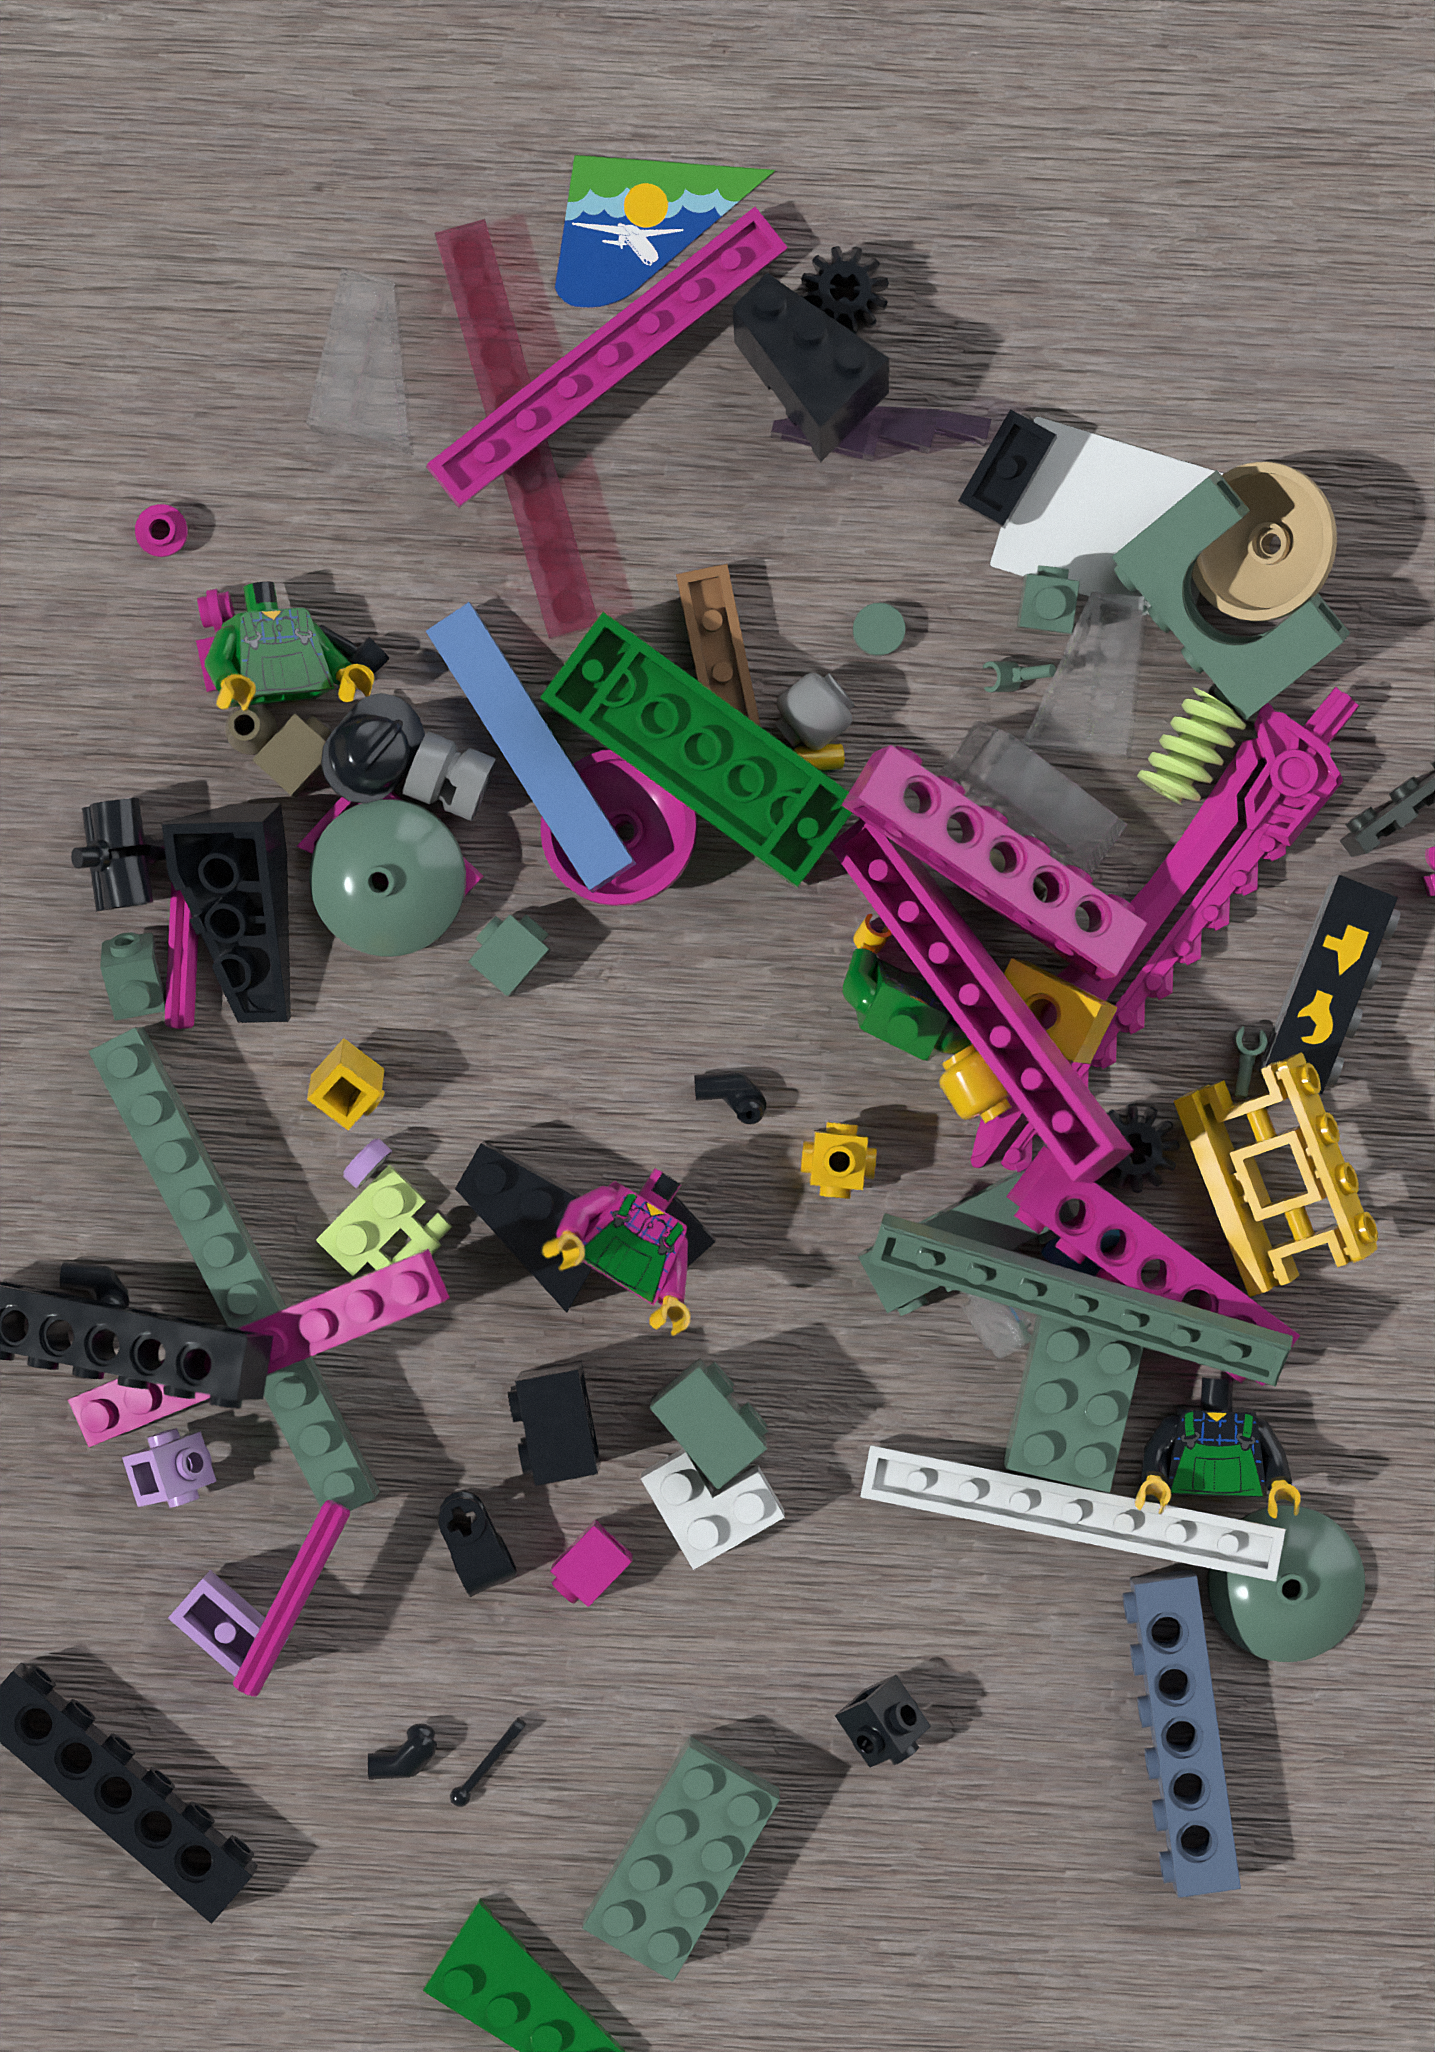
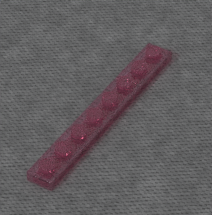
M482 219L434 234L487 417L527 386L531 380L486 220ZM546 440L503 474L547 634L549 640L590 629L598 617L549 443Z

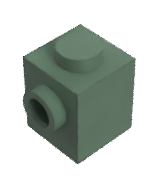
M1038 565L1037 575L1025 574L1017 627L1072 634L1080 581L1069 580V569Z
M511 914L504 921L495 916L476 937V940L482 946L468 962L507 997H510L551 951L543 943L549 934L527 914L520 921Z

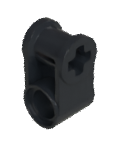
M462 1490L447 1496L440 1506L438 1525L451 1553L457 1574L469 1597L517 1576L518 1572L510 1552L500 1533H497L481 1499L472 1492ZM460 1506L465 1513L474 1511L475 1514L471 1517L470 1528L464 1529L460 1522L451 1525L450 1521L453 1519L455 1507Z

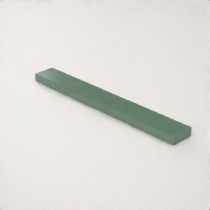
M886 1213L883 1215L869 1260L871 1265L1275 1387L1292 1347L1293 1336Z

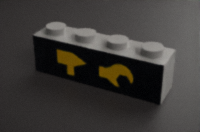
M1341 875L1331 876L1257 1069L1258 1072L1262 1073L1261 1069L1271 1063L1302 1053L1306 1062L1314 1066L1319 1076L1321 1090L1318 1094L1323 1095L1326 1086L1331 1088L1335 1086L1344 1064V1058L1338 1057L1344 1037L1350 1039L1354 1037L1362 1018L1363 1009L1356 1007L1363 988L1372 989L1381 968L1382 961L1375 958L1382 938L1389 941L1398 925L1401 912L1394 909L1398 897Z

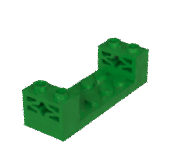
M604 612L601 613L540 697L545 705L583 733L591 735L752 853L755 859L796 889L852 814L851 811L842 806L849 793L846 789Z

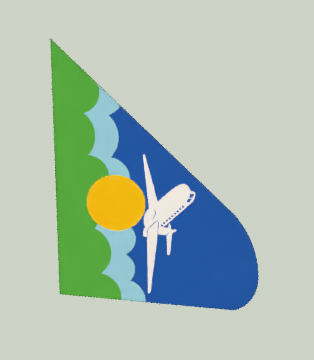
M574 155L555 283L557 294L567 304L581 308L605 306L624 299L775 170Z

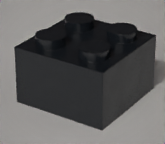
M582 1360L520 1372L515 1380L516 1386H511V1391H508V1400L513 1422L523 1421L525 1437L520 1438L521 1443H518L523 1475L533 1473L535 1486L597 1475L601 1465V1458Z

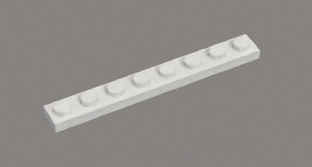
M870 1445L860 1497L1275 1582L1286 1531L1284 1528L1167 1505L1165 1511L1159 1514L1160 1503L1146 1500L1142 1509L1139 1510L1135 1507V1498L873 1445Z

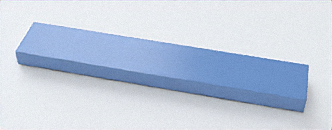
M468 602L426 630L429 638L588 890L594 893L636 865L635 860L474 606Z

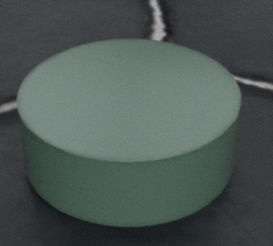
M873 603L867 605L857 614L853 623L855 643L863 652L871 656L881 657L893 653L901 645L905 636L904 619L900 612L889 604Z

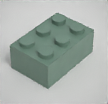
M1037 1315L1003 1463L1006 1469L1110 1493L1144 1347Z

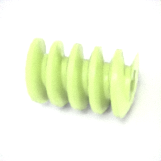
M1194 687L1192 688L1201 701L1185 699L1181 704L1190 719L1175 716L1170 722L1179 737L1163 734L1159 740L1168 755L1152 752L1148 757L1149 762L1157 772L1141 770L1137 775L1150 788L1182 805L1181 801L1183 798L1200 801L1201 795L1192 785L1194 780L1211 783L1213 780L1203 767L1205 763L1220 766L1223 764L1224 760L1215 750L1216 745L1231 748L1235 745V742L1227 734L1226 729L1232 727L1244 730L1247 726L1230 707Z

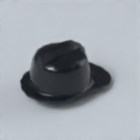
M384 693L370 695L355 704L331 732L322 748L321 766L325 780L334 792L348 801L362 804L381 800L391 793L410 771L415 755L425 736L420 717L408 703L397 696Z

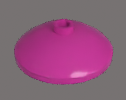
M610 749L592 753L575 762L574 766L617 834L623 825H633V837L623 843L635 860L636 865L594 893L590 892L541 816L542 847L555 875L577 895L594 903L607 906L634 905L652 899L664 892L680 877L691 859L697 840V813Z

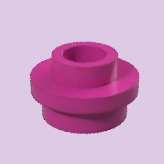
M157 504L146 508L139 515L135 524V536L140 547L148 554L155 557H169L180 551L186 543L188 526L184 516L177 509L169 505ZM158 521H166L170 526L169 535L162 540H157L152 536V527Z

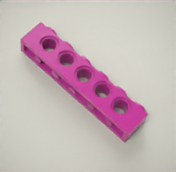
M889 745L871 755L843 801V807L1095 981L1117 976L1147 925L1145 921L1134 914L1135 908L1132 904L1117 895L1104 894L1092 885V877L1082 869L1073 865L1064 866L1049 855L1051 850L1042 841L1029 835L1021 836L1007 826V818L999 811L985 805L979 807L964 796L966 793L965 789L956 781L945 776L936 777L921 766L923 763L922 759L911 750L902 746L893 747ZM906 788L913 790L919 798L920 807L917 813L910 811L905 805L904 791ZM949 818L956 820L962 828L960 843L952 840L947 832ZM993 847L998 849L1004 857L1005 867L1002 873L997 871L991 864L990 852ZM1035 877L1041 879L1046 885L1047 897L1045 902L1040 901L1033 892ZM1078 906L1083 908L1088 914L1089 927L1087 931L1082 930L1076 922L1075 913Z
M1043 1146L1006 1196L1020 1207L1014 1216L1040 1235L1043 1229L1048 1227L1061 1237L1055 1246L1081 1265L1084 1259L1088 1257L1102 1267L1096 1274L1098 1278L1181 1303L1186 1293L1199 1289L1200 1300L1196 1306L1198 1308L1293 1336L1292 1346L1300 1337L1298 1333L1095 1182L1073 1181L1051 1150ZM1077 1198L1079 1201L1077 1215L1068 1222H1060L1059 1211L1061 1206L1067 1200ZM1111 1229H1118L1120 1239L1117 1246L1111 1251L1101 1252L1100 1241L1102 1236ZM1159 1259L1160 1270L1157 1276L1151 1281L1142 1282L1141 1271L1143 1266L1150 1260ZM1226 1372L1241 1384L1246 1379L1245 1377Z

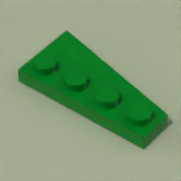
M480 1898L423 1988V1992L519 2052H627L582 2005H579L561 1987V1983L556 1977L535 1960L525 1949V1945L492 1915V1911Z

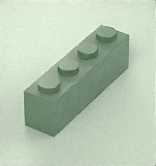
M1026 1169L1019 1173L1015 1172L918 1222L919 1224L1019 1254L1022 1253L1018 1246L1035 1237L1038 1238L1040 1244L1058 1237L1048 1227H1045L1039 1235L1014 1216L1020 1207L1006 1196ZM1067 1201L1060 1208V1222H1066L1075 1217ZM873 1246L857 1253L887 1313L897 1309L900 1316L906 1315L928 1303L925 1294L941 1286L869 1264ZM945 1287V1289H946L947 1292H950V1291L954 1290V1289Z

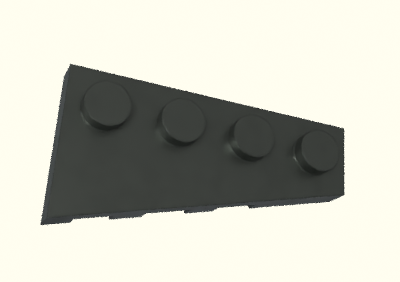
M1435 760L1431 763V765L1434 767V769H1435ZM1435 772L1420 783L1415 776L1409 778L1388 794L1393 802L1377 814L1372 807H1369L1345 825L1350 833L1339 841L1349 855L1355 857L1369 853L1381 844L1379 841L1380 837H1386L1396 830L1403 828L1418 817L1419 809L1425 805L1430 806L1435 803Z

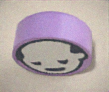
M379 1138L377 1140L373 1139L345 1168L343 1177L358 1189L382 1166L393 1151Z

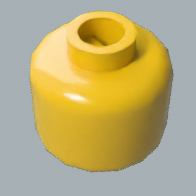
M973 1044L942 1063L946 1071L939 1079L940 1087L958 1116L962 1119L970 1120L981 1116L986 1124L1012 1108L1007 1100L1010 1094Z

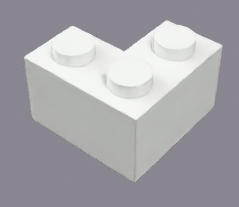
M684 1448L643 1470L640 1479L693 1570L785 1518L784 1509L759 1465L727 1482L718 1490H712L703 1472Z

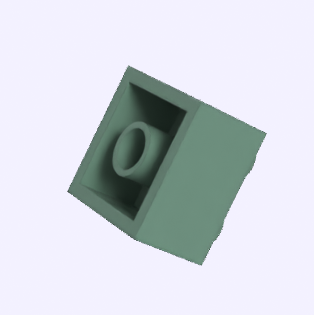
M699 1358L652 1397L650 1409L718 1490L767 1450V1440L764 1435L768 1432L766 1428L768 1425L749 1402L740 1407L730 1395L735 1391L733 1388L735 1385L715 1361L707 1367Z

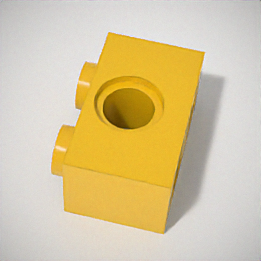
M1011 958L1004 975L1041 1024V1011L1046 1004L1052 1002L1056 1007V1022L1051 1028L1045 1029V1031L1070 1065L1072 1061L1090 1064L1118 1007L1029 961Z

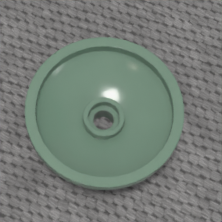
M381 799L351 807L327 826L317 841L312 854L309 883L312 899L318 914L337 938L358 951L370 955L393 957L421 950L432 944L448 930L457 917L463 903L466 889V869L459 844L448 827L438 817L425 808L411 802L397 799ZM375 872H382L388 877L389 885L385 891H380L374 887L372 878Z
M1277 1505V1518H1272L1268 1513V1507H1264L1249 1513L1240 1520L1286 1529L1276 1582L1209 1568L1208 1595L1217 1621L1226 1634L1249 1653L1277 1662H1296L1311 1659L1338 1644L1356 1622L1365 1594V1573L1362 1560L1348 1534L1324 1514L1300 1506L1299 1513L1295 1516L1293 1505ZM1290 1579L1297 1580L1300 1583V1591L1294 1597H1286L1282 1593L1283 1584Z

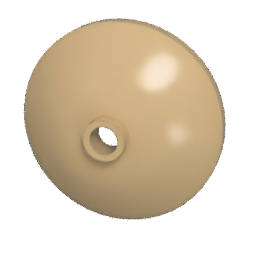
M1272 462L1244 464L1227 471L1221 476L1250 511L1202 551L1194 565L1192 578L1202 595L1223 613L1242 620L1271 621L1294 613L1314 597L1324 585L1332 569L1336 554V523L1326 496L1316 483L1302 472L1292 467ZM1278 536L1281 546L1273 554L1270 551V541L1273 537Z

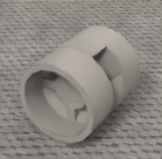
M428 731L411 765L403 794L430 805L437 800L443 801L445 811L473 821L489 786L497 759L471 748L460 753L457 751L456 742Z

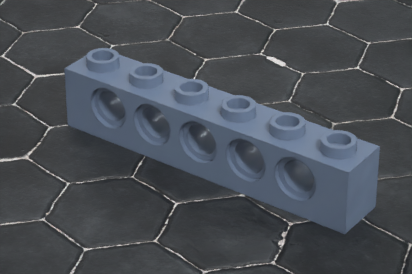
M1192 1569L1130 1577L1131 1592L1122 1593L1126 1622L1127 1624L1136 1623L1139 1644L1130 1645V1655L1134 1676L1143 1675L1146 1695L1138 1696L1137 1704L1141 1727L1151 1728L1153 1747L1144 1748L1148 1778L1149 1780L1158 1779L1160 1799L1152 1800V1811L1156 1832L1165 1831L1168 1851L1159 1852L1163 1883H1172L1178 1898L1241 1889L1197 1575ZM1163 1617L1176 1619L1179 1628L1173 1639L1159 1642L1152 1638V1627L1158 1619ZM1170 1669H1179L1185 1672L1186 1675L1183 1688L1176 1693H1165L1159 1689L1160 1677ZM1186 1721L1192 1724L1193 1734L1186 1743L1173 1745L1166 1740L1167 1730L1173 1723ZM1186 1773L1198 1775L1200 1777V1786L1193 1795L1183 1797L1174 1793V1783L1179 1776ZM1193 1825L1205 1827L1208 1830L1206 1841L1201 1846L1187 1848L1181 1844V1836L1188 1827Z

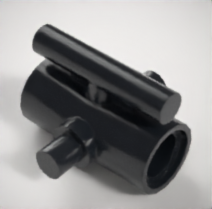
M139 798L110 800L83 807L82 815L87 847L74 848L71 853V860L75 868L90 867L96 912L153 903L149 867L154 865L155 861L166 860L164 839L153 840L150 836H144Z

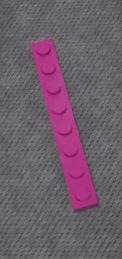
M756 206L428 462L426 468L457 507H462L786 252L788 247Z
M426 1249L237 1329L273 1336L267 1372L269 1374L438 1305L450 1297L429 1249ZM207 1353L204 1365L206 1372L209 1374L211 1358ZM118 1378L75 1395L68 1399V1402L88 1447H92L209 1399L210 1395L196 1392L195 1399L177 1398L164 1395V1385L150 1382L149 1389L130 1388L118 1385Z

